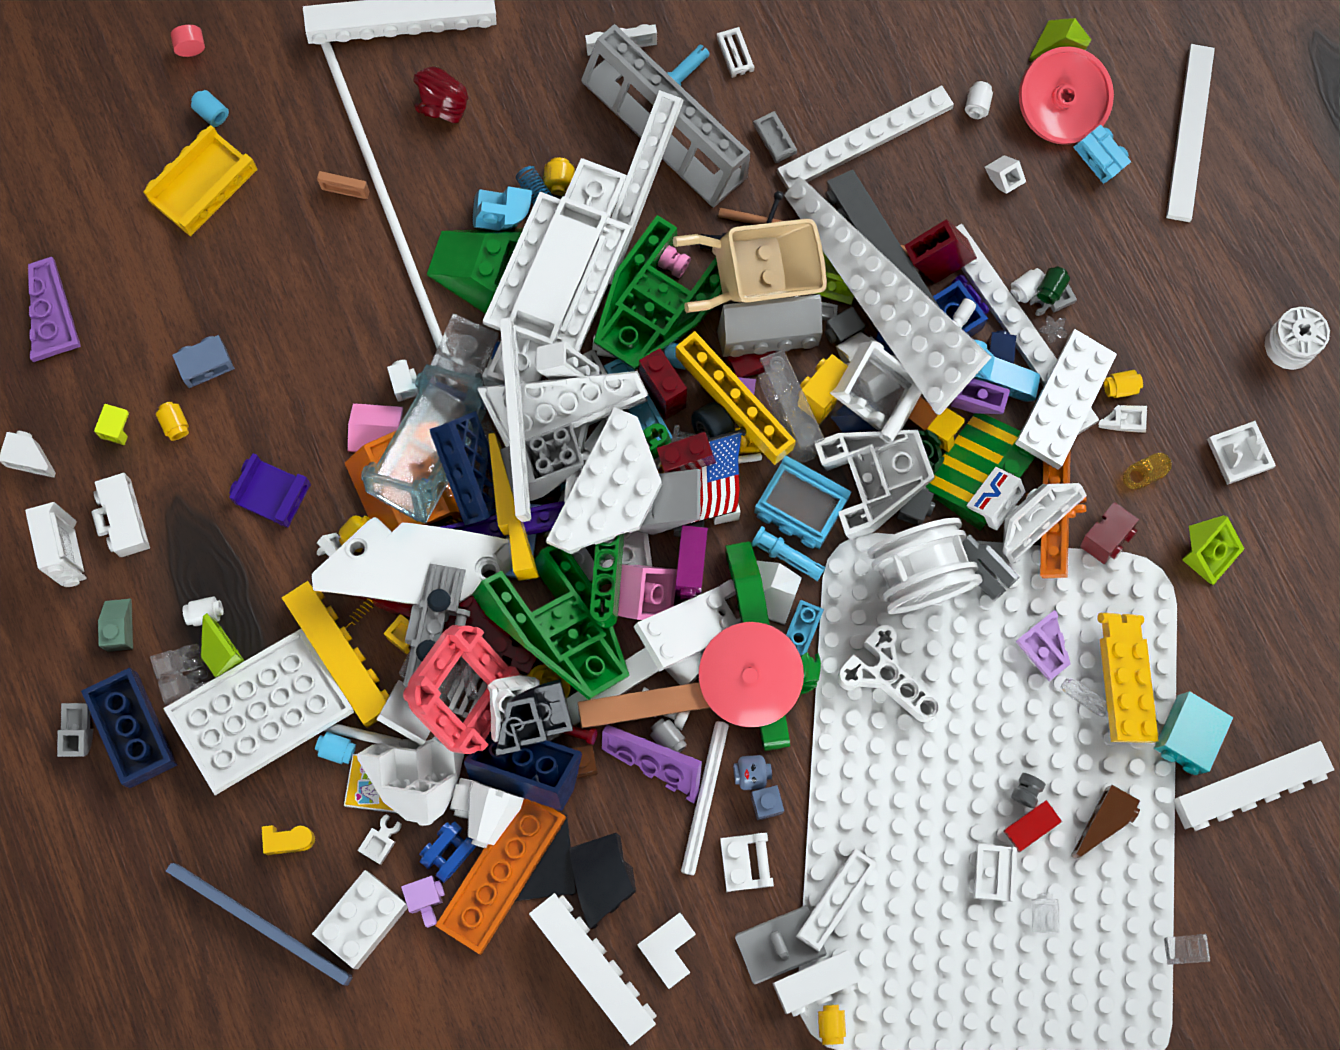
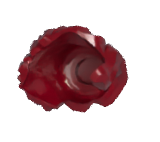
M435 66L424 68L414 74L413 81L419 88L422 100L420 104H414L415 110L432 118L440 117L451 123L460 122L469 99L465 86L446 71Z

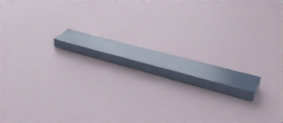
M171 863L167 868L166 872L342 985L348 986L352 980L351 974L184 867Z

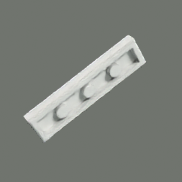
M855 848L796 937L819 952L877 863Z

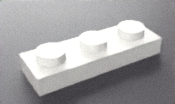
M643 24L636 28H620L639 47L657 45L656 25ZM602 32L585 35L588 56L591 55L596 40L603 34Z

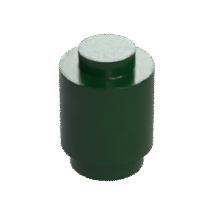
M1058 266L1049 268L1037 288L1038 299L1050 305L1059 301L1070 281L1068 272Z

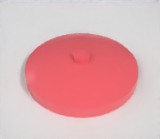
M1058 47L1037 57L1026 69L1019 87V104L1026 123L1038 136L1056 144L1080 142L1100 124L1104 126L1113 106V84L1107 69L1093 54L1076 47Z
M760 622L738 623L718 633L707 645L699 665L700 688L708 705L724 720L743 727L765 726L782 718L796 703L803 686V663L794 643L779 629Z

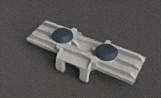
M429 564L423 597L420 605L412 606L405 643L411 645V652L403 686H408L411 676L441 636L444 622L448 621L449 616H456L455 625L465 626L466 619L470 617V611L458 608L466 573L465 569Z

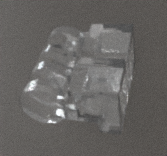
M198 644L187 645L174 651L169 650L150 656L166 706L209 682L197 684L198 681L208 677L207 670L193 671L205 664L202 658L189 660L201 652ZM190 670L193 671L188 675L183 676L182 672Z

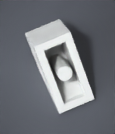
M17 431L16 434L7 432L0 452V462L5 467L55 477L56 473L31 434L23 431Z

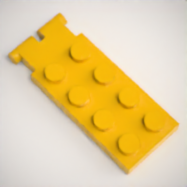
M1099 613L1097 620L1099 623H1102L1103 629L1100 648L1111 742H1159L1147 639L1142 637L1141 625L1144 623L1143 615Z

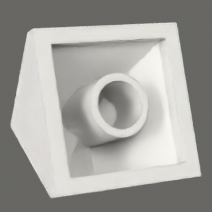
M757 561L762 578L768 618L785 625L802 577L780 563Z

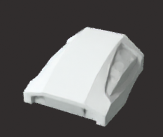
M517 675L495 679L488 685L490 692L491 735L494 742H498L507 701L530 688L540 685V681L537 678Z

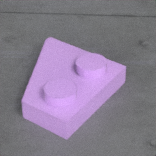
M1055 610L1016 641L1048 681H1051L1071 664L1068 652L1064 647L1065 640L1063 633L1060 632L1057 620L1058 614Z

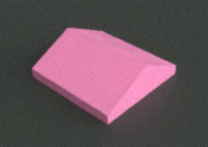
M353 404L348 423L347 451L355 453L363 445L401 429L403 407Z

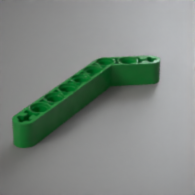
M659 423L652 424L643 430L646 441L650 446L649 449L653 460L659 457L657 448L671 443L669 433L666 427ZM625 533L616 536L615 540L611 543L602 542L595 545L590 613L597 625L602 628L612 627L618 618ZM614 560L612 566L608 568L602 567L605 561ZM604 585H612L611 589L608 592H600L601 588Z
M751 542L725 545L727 564L736 592L741 623L760 622L770 625L762 578ZM786 715L771 724L759 726L764 751L790 747Z

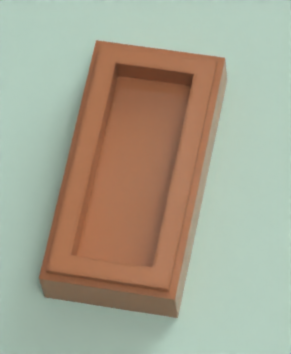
M319 171L317 180L322 190L368 199L370 191L366 181Z

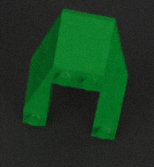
M658 215L615 271L594 339V344L634 370L639 367L640 359L659 348L663 350L697 326L712 310L686 313L685 303L710 300L722 294L716 257L691 291L656 269L662 253L667 246H673V237L677 236V227Z
M513 228L507 231L486 229L441 231L427 276L486 314L524 228Z
M550 545L542 549L534 559L538 574L556 599L533 612L528 609L503 571L482 580L473 592L472 596L487 617L588 700L630 676L613 626L610 628L600 627L590 613L592 583L570 553Z

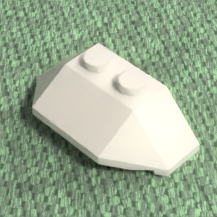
M1079 483L1042 484L1038 489H1033L1027 495L1025 501L1012 509L1004 521L1003 554L1010 564L1018 559L1087 496Z

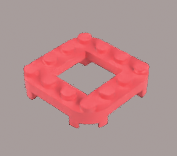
M452 625L441 634L411 676L408 686L403 692V697L408 702L411 711L448 750L455 753L472 754L477 751H483L489 745L485 741L491 732L490 692L488 687L462 723L439 698L441 695L438 690L439 686L460 657L471 666L487 685L495 679L520 674L516 667L508 666L482 637L484 634L483 630L478 627Z

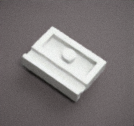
M977 844L974 898L1014 901L1017 847Z

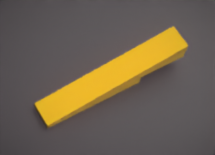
M490 433L488 436L498 527L504 536L509 535L513 572L517 579L521 581L537 578L539 575L524 524L515 516L514 494L511 491L500 451L502 448L495 433Z

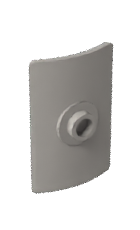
M803 906L735 935L753 984H758L826 956L827 953L824 945L817 952L796 937L811 915L808 906Z

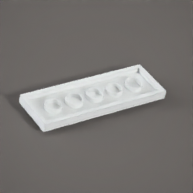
M1074 329L1015 444L1058 470L1063 465L1117 354Z

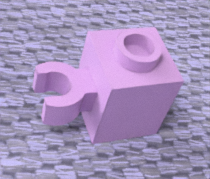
M429 876L401 886L409 912L413 914L421 911L425 927L427 928L436 925L437 920L432 907L443 903L441 896H444L445 893L441 881H436L435 877Z

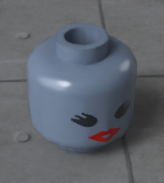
M761 755L742 756L738 759V763L733 765L735 785L739 784L742 790L764 789L767 785V780L772 779L771 764H766L764 757Z

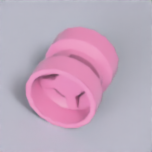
M669 245L662 253L658 261V267L663 270L668 269L672 272V275L680 278L686 271L691 257L686 254H679L674 247Z

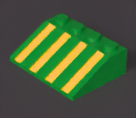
M975 413L954 440L952 449L944 453L942 456L944 461L934 474L935 478L925 487L929 489V492L934 493L933 498L981 531L987 523L985 517L967 508V504L995 467L1021 478L1036 456L1015 444L1021 432L1020 430L986 414Z

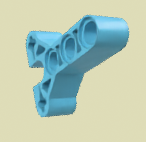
M974 340L991 356V359L974 376L975 379L1009 389L1010 397L1022 401L1036 400L1040 374L994 357L987 349L986 343Z

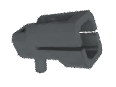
M970 534L962 542L968 561L977 563L978 570L975 574H980L983 579L979 587L993 601H996L1007 590L979 562L980 560L1008 588L1020 578L988 544H979Z

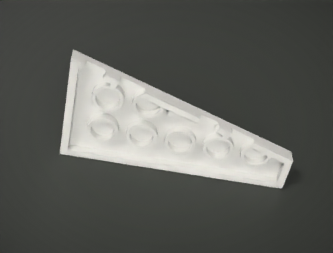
M638 371L520 383L525 440L572 423L574 429L612 412L614 407L619 409L648 396ZM505 384L478 387L477 389L505 446H510Z

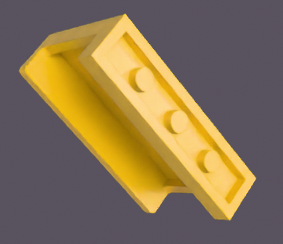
M210 125L207 129L202 130L189 146L184 147L180 155L172 163L167 164L163 172L156 179L151 180L147 184L143 193L152 205L191 237L257 171V167L251 157L246 153L242 155L218 135L215 128Z

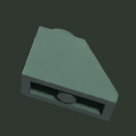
M131 599L104 602L98 619L99 647L107 652L133 649Z

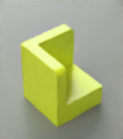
M104 404L94 432L101 439L125 445L128 436L123 431L129 412L122 408Z

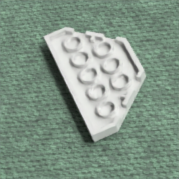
M614 407L546 540L547 544L571 554L580 551L581 548L597 545L614 539L615 536L631 533L641 528L662 486V481L637 416Z

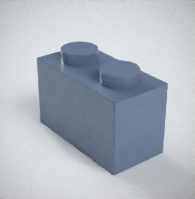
M219 335L206 337L201 343L194 346L182 347L177 353L172 355L180 375L188 388L235 369Z

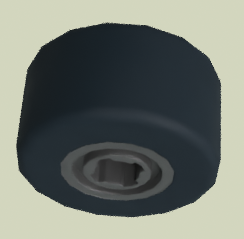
M711 402L694 411L691 416L692 426L696 434L706 432L707 437L710 438L736 431L730 415L716 402Z

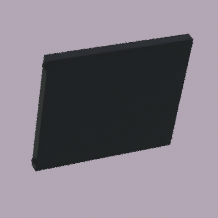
M568 817L515 901L550 897L554 893L557 896L576 894L569 852L571 844Z

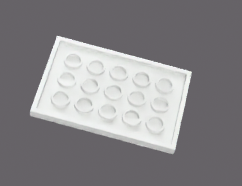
M302 629L163 708L214 795L219 794L354 713L353 708Z

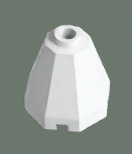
M472 781L468 791V837L473 839L471 844L487 848L488 844L494 845L521 809L524 798Z

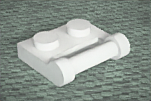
M767 833L720 838L726 892L774 886L773 878H770L766 848V842L768 841ZM752 843L756 844L760 877L758 880H752L748 844Z

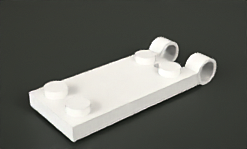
M732 579L719 587L639 621L634 625L636 632L659 671L705 651L707 645L718 633L732 625L741 623L740 618H735L725 601L736 595Z

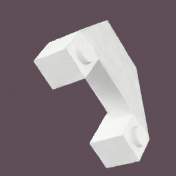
M900 430L892 443H887L879 437L881 431L837 433L814 442L821 464L827 471L848 463L852 470L863 503L838 512L845 534L850 540L875 532L935 478L918 430Z

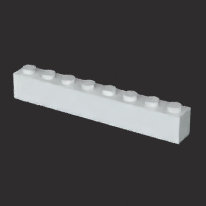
M361 0L303 6L308 44H324L331 41L347 42L351 39L369 40L373 37L417 35L421 32L430 31L438 33L450 29L465 30L469 27L487 28L491 25H496L494 0Z

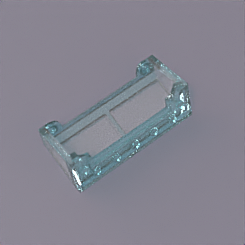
M426 364L422 373L417 375L415 386L418 388V394L378 464L370 462L368 466L366 465L363 468L361 479L368 494L422 523H427L448 484V479L429 429L474 411L477 412L481 423L487 412L477 389L483 386L482 378ZM469 419L467 428L473 432V427ZM466 436L465 444L469 446L471 440Z

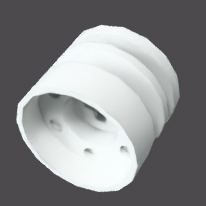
M1291 308L1279 318L1265 337V349L1268 357L1273 363L1285 369L1303 368L1328 343L1330 334L1328 323L1319 312L1312 308Z

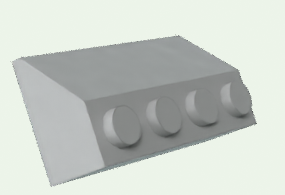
M820 294L723 305L717 330L723 357H740L744 354L753 353L764 354L768 351L786 352L791 349H810L818 346L822 336Z

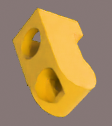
M273 825L262 827L263 853L266 855L305 851L310 849L315 843L314 833L305 826H297L291 831L277 832V828Z

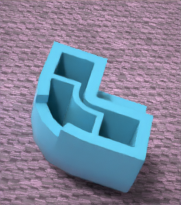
M508 186L504 193L479 189L474 196V228L507 231L517 227L529 212L532 190Z

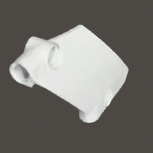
M373 517L312 573L313 590L420 605L429 564H436L466 570L460 603L472 596L480 582L486 579L483 576L485 572L489 570L496 573L503 571L506 574L513 568L510 538L504 539L462 530L404 522L392 532L378 518ZM359 548L365 549L363 554L359 556L353 555L355 550Z

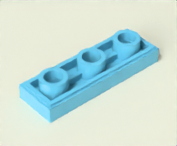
M800 600L786 634L798 649L800 656L808 651L824 609ZM800 636L803 641L797 643L794 641V637Z

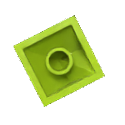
M1075 18L1049 20L1029 61L1033 62L1040 55L1058 47H1076L1086 51L1091 38Z
M1224 515L1189 526L1192 549L1182 559V561L1212 585L1217 582L1244 550L1229 518Z
M206 613L202 619L201 658L213 675L218 677L245 660L219 623Z

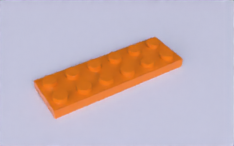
M524 798L521 809L494 845L488 844L487 848L483 849L435 926L481 955L567 817L551 807Z

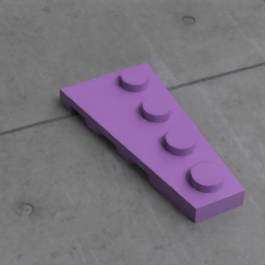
M49 257L28 264L31 306H29L32 349L30 351V359L36 362L81 347L53 257Z
M610 725L605 727L602 733V750L629 766L636 764L646 776L651 779L653 776L658 777L667 783L665 787L673 792L677 789L688 795L686 798L688 801L695 803L699 795L702 761Z

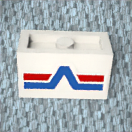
M995 467L967 504V508L984 516L988 526L998 530L1026 491L1020 478Z

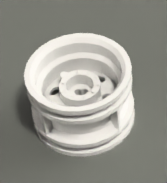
M946 518L912 527L876 543L867 550L868 557L875 559L871 564L873 570L882 571L888 588L883 594V599L885 602L891 603L887 606L889 614H900L925 608L958 596L982 583L981 575L975 574L978 570L977 563L969 562L962 542L967 536L965 531L959 530L962 527V522L959 518Z

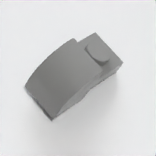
M61 703V730H58L57 757L86 756L89 753L92 745L93 729H90L91 713L86 703Z

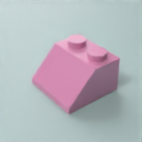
M622 564L618 616L644 620L673 607L677 569Z

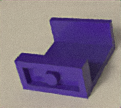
M253 453L250 459H246L243 463L242 474L239 480L232 484L229 498L234 504L288 528L311 483L307 477L297 474V476L289 474L261 461L258 455Z

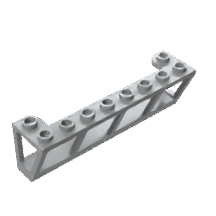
M614 24L597 38L581 79L582 83L640 138L643 135L650 113L627 92L630 84L652 105L655 103L659 90L682 98L684 101L675 126L691 141L689 150H687L671 134L662 159L714 208L748 178L750 151L617 25ZM600 54L605 60L594 68ZM623 76L624 81L622 86H620L616 81ZM697 148L720 168L717 173H711L694 156Z

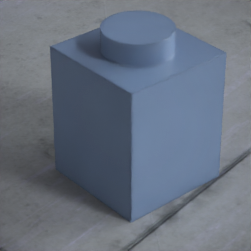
M778 785L751 793L750 796L757 821L783 814L784 808Z

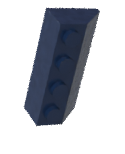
M490 732L485 739L489 745L483 751L468 754L464 764L470 780L562 811L574 791L582 753L581 751L546 740L523 745L520 751L496 755L498 742L492 740Z

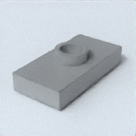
M775 111L753 121L756 131L775 163L797 154V148Z

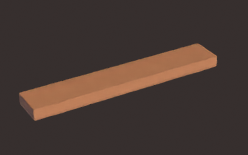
M699 682L577 702L581 729L711 708L702 694Z

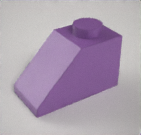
M973 378L951 402V406L971 413L1003 414L1010 390Z

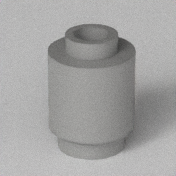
M662 718L651 727L653 732L650 736L656 744L668 747L679 753L687 747L684 741L685 737L670 719L664 721Z

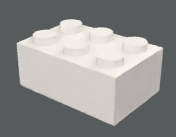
M364 870L312 935L353 969H359L408 907L404 900L374 875Z

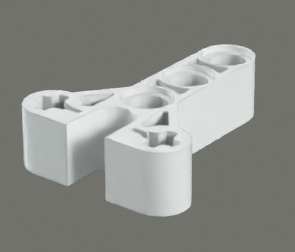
M889 625L879 626L863 644V647L875 656L877 665L873 667L867 666L853 654L841 668L837 678L838 684L845 690H853L856 687L881 688L918 721L930 722L939 712V702L898 666L894 646L897 637L895 630ZM887 635V641L880 643V645L876 647L880 637ZM858 668L854 678L847 681L845 679L846 675ZM882 669L890 670L893 674V679L889 681L884 680L880 675V671ZM908 686L911 688L913 696L910 698L902 696L900 687ZM920 704H929L933 710L932 714H923L920 710Z

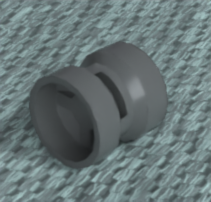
M1022 773L1019 778L1020 784L1018 788L1013 790L1011 798L1024 806L1035 808L1038 803L1037 796L1043 792L1046 784L1033 775Z

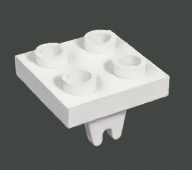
M1256 421L1216 434L1207 439L1227 485L1273 469L1276 466Z

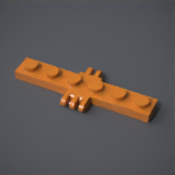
M1071 449L1063 465L1058 470L1043 461V484L1070 483ZM1086 497L1079 503H1086ZM1077 504L1041 537L1040 576L1042 579L1068 578L1069 518L1076 517V513L1086 512V505Z

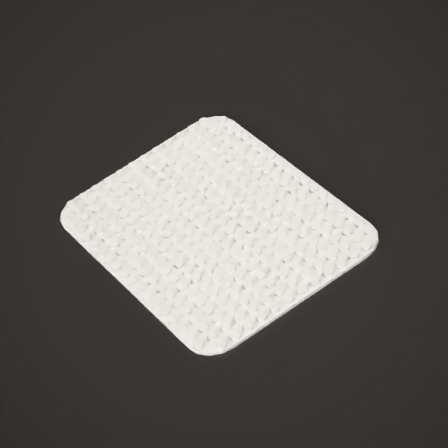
M870 533L859 536L856 539H848L839 544L828 558L822 578L820 608L824 609L820 618L818 641L821 671L815 690L803 906H808L810 913L813 912L855 848L875 861L877 865L824 943L826 956L799 966V971L848 950L862 980L855 983L857 989L843 995L841 990L831 994L833 999L818 1006L815 1001L806 1005L808 1011L801 1013L800 1016L810 1034L822 1043V1038H819L818 1011H823V1005H839V1010H845L846 1037H844V1044L825 1045L835 1050H1165L1169 1043L1173 1011L1175 803L1173 799H1175V762L1164 759L1160 752L1153 749L1156 742H1111L1100 648L1103 629L1102 623H1099L1097 620L1099 613L1143 615L1144 623L1141 625L1142 637L1147 639L1159 737L1176 700L1177 603L1174 587L1165 572L1148 558L1127 552H1121L1115 560L1110 558L1104 565L1083 549L1068 548V578L1042 579L1040 576L1041 546L1032 545L1010 564L1003 554V543L977 541L979 544H988L1020 577L1008 588L980 560L979 562L1007 590L996 601H993L978 585L958 596L925 608L906 613L889 614L887 606L891 603L885 602L883 599V594L888 590L882 571L873 570L871 564L875 559L868 557L867 550L894 534ZM1055 610L1058 614L1057 620L1060 632L1063 633L1065 640L1064 647L1068 652L1071 664L1051 681H1048L1016 641ZM889 625L895 630L897 637L894 646L898 666L939 702V712L930 722L918 721L881 688L856 687L853 690H845L838 684V674L853 654L867 666L873 667L877 665V659L863 647V644L879 626ZM884 635L880 637L876 647H878L880 643L887 641L888 636ZM858 668L854 672L847 674L845 679L847 681L853 679ZM882 669L880 671V675L884 680L889 681L893 679V674L890 670ZM908 686L900 687L902 696L906 698L913 696L911 688ZM920 704V710L923 714H932L933 710L929 704ZM1022 773H1028L1045 782L1046 786L1043 792L1037 796L1038 803L1036 807L1047 800L1062 822L1021 852L1017 851L1013 902L974 898L977 844L1014 847L1003 830L1034 808L1018 803L1011 798L1013 790L1018 788L1020 784L1019 778ZM1114 785L1140 800L1137 806L1140 812L1133 823L1129 822V824L1083 856L1076 859L1071 857L1106 787Z

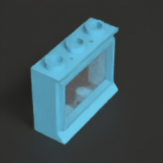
M786 455L756 504L754 513L764 523L770 524L772 522L779 526V530L788 536H792V534L797 536L805 546L812 549L814 547L820 549L839 517L838 512L843 510L849 500L851 491Z

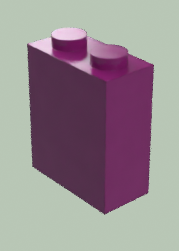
M682 525L675 597H680L682 601H687L701 595L708 528Z

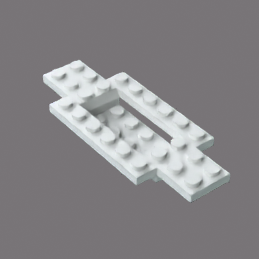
M581 158L564 197L562 196L561 199L539 192L483 319V325L501 331L500 319L509 317L516 326L520 383L541 380L542 374L537 371L535 366L538 346L565 342L580 352L631 232L632 226L610 218L627 175ZM597 239H599V241H598V243H597V246H596V248H595V250H594V253H593V255H592V257H591V260H590V262H589V264H588V267H587V269H586V271H585V273H584V276H583V278H582V280H581V283H580V285H579V287H578V290H577V292H576V294H575V297H574V299H573V301H572V304H571V306H570V308H569V311H568V313H567V315H566V318H565V320H564V322H563V325H562L563 318H564V316H565V314H566V311H567V309H568V307H569V304H570V302H571V300H572V297H573V295H574V293H575V291H576V288H577V286H578V284H579V281H580V279H581V277H582V274H583V272H584V270H585V267H586V265H587V263H588V260H589V258H590V256H591V253H592V251H593V249H594V246H595V244H596V242H597ZM501 340L487 372V378L505 384Z

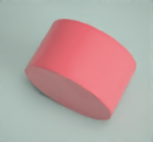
M181 25L171 31L175 54L190 57L204 51L205 44L200 27L196 25Z

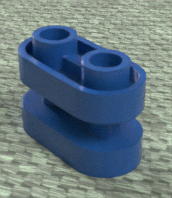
M448 822L445 823L438 831L437 835L439 838L433 845L428 843L419 854L422 857L420 863L424 867L429 869L435 864L439 868L436 877L443 883L455 873L476 848V845L471 844L472 838L467 837L463 840L459 836L463 828L456 822H453L451 825ZM453 844L457 849L446 861L442 855Z

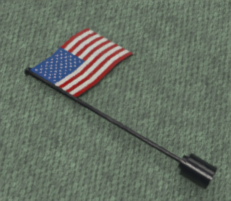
M740 427V430L708 438L716 463L699 468L701 470L700 520L685 525L737 511L740 496L738 459L741 437L746 434L744 427ZM559 484L545 496L535 499L533 501L558 495L557 490L561 489V484Z

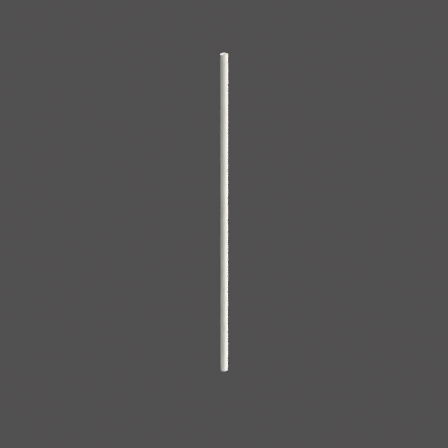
M326 42L321 44L443 367L449 382L457 385L460 381L331 43Z

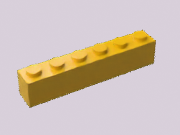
M696 331L676 346L675 357L714 400L727 411L739 427L746 429V435L774 465L794 449L796 440Z
M307 581L283 596L282 599L361 722L368 728L378 721L376 719L385 705L389 694L385 689L383 691L379 690L376 683L380 680L372 668L366 670L362 662L366 659L359 648L353 649L348 641L352 637L344 626L339 628L335 620L339 617L331 605L326 608L323 604L324 594L321 591H314L312 585Z

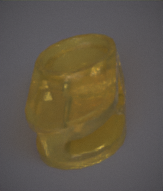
M1155 453L1129 466L1123 474L1124 483L1131 489L1143 488L1166 476L1172 468V462L1164 453ZM1134 470L1139 471L1143 476L1142 482L1132 481L1130 472Z

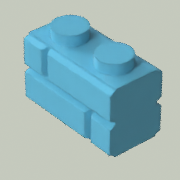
M1101 124L1073 147L1103 184L1131 162L1128 158L1127 150L1122 146H1118L1113 140L1112 132L1108 128H1103Z

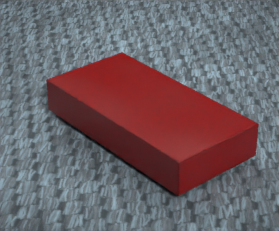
M1045 800L1003 831L1014 847H1017V851L1021 852L1059 825L1062 820L1049 802Z

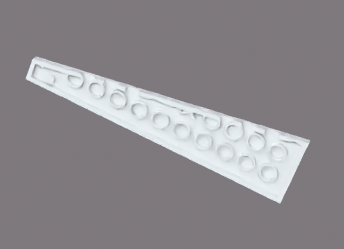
M799 177L784 196L800 219H812L816 223L823 252L936 414L941 415L991 359V356L811 185Z

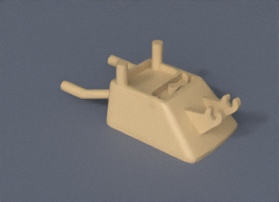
M812 219L735 227L730 229L720 240L698 234L673 237L675 247L695 244L713 247L712 252L716 255L722 294L710 300L685 303L686 313L710 310L722 303L764 301L815 294L826 289L827 280L822 244L817 225Z

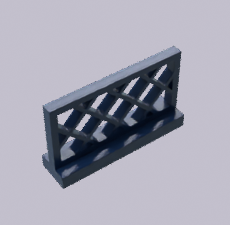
M471 412L430 428L429 432L465 526L485 520L497 513L494 500L495 493L490 447L477 412ZM469 419L473 427V432L467 428ZM466 436L471 440L470 447L465 444ZM477 446H480L482 455L476 452ZM475 460L480 463L479 471L474 468ZM486 469H488L490 472V479L485 476ZM484 484L489 487L488 495L483 492Z

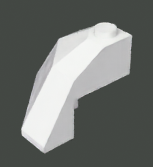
M435 736L425 741L422 746L411 739L399 740V745L397 746L384 745L383 743L373 744L358 753L357 758L382 801L405 820L417 822L419 825L424 826L432 824L433 821L444 814L453 797L455 785L458 784L464 754L448 750Z

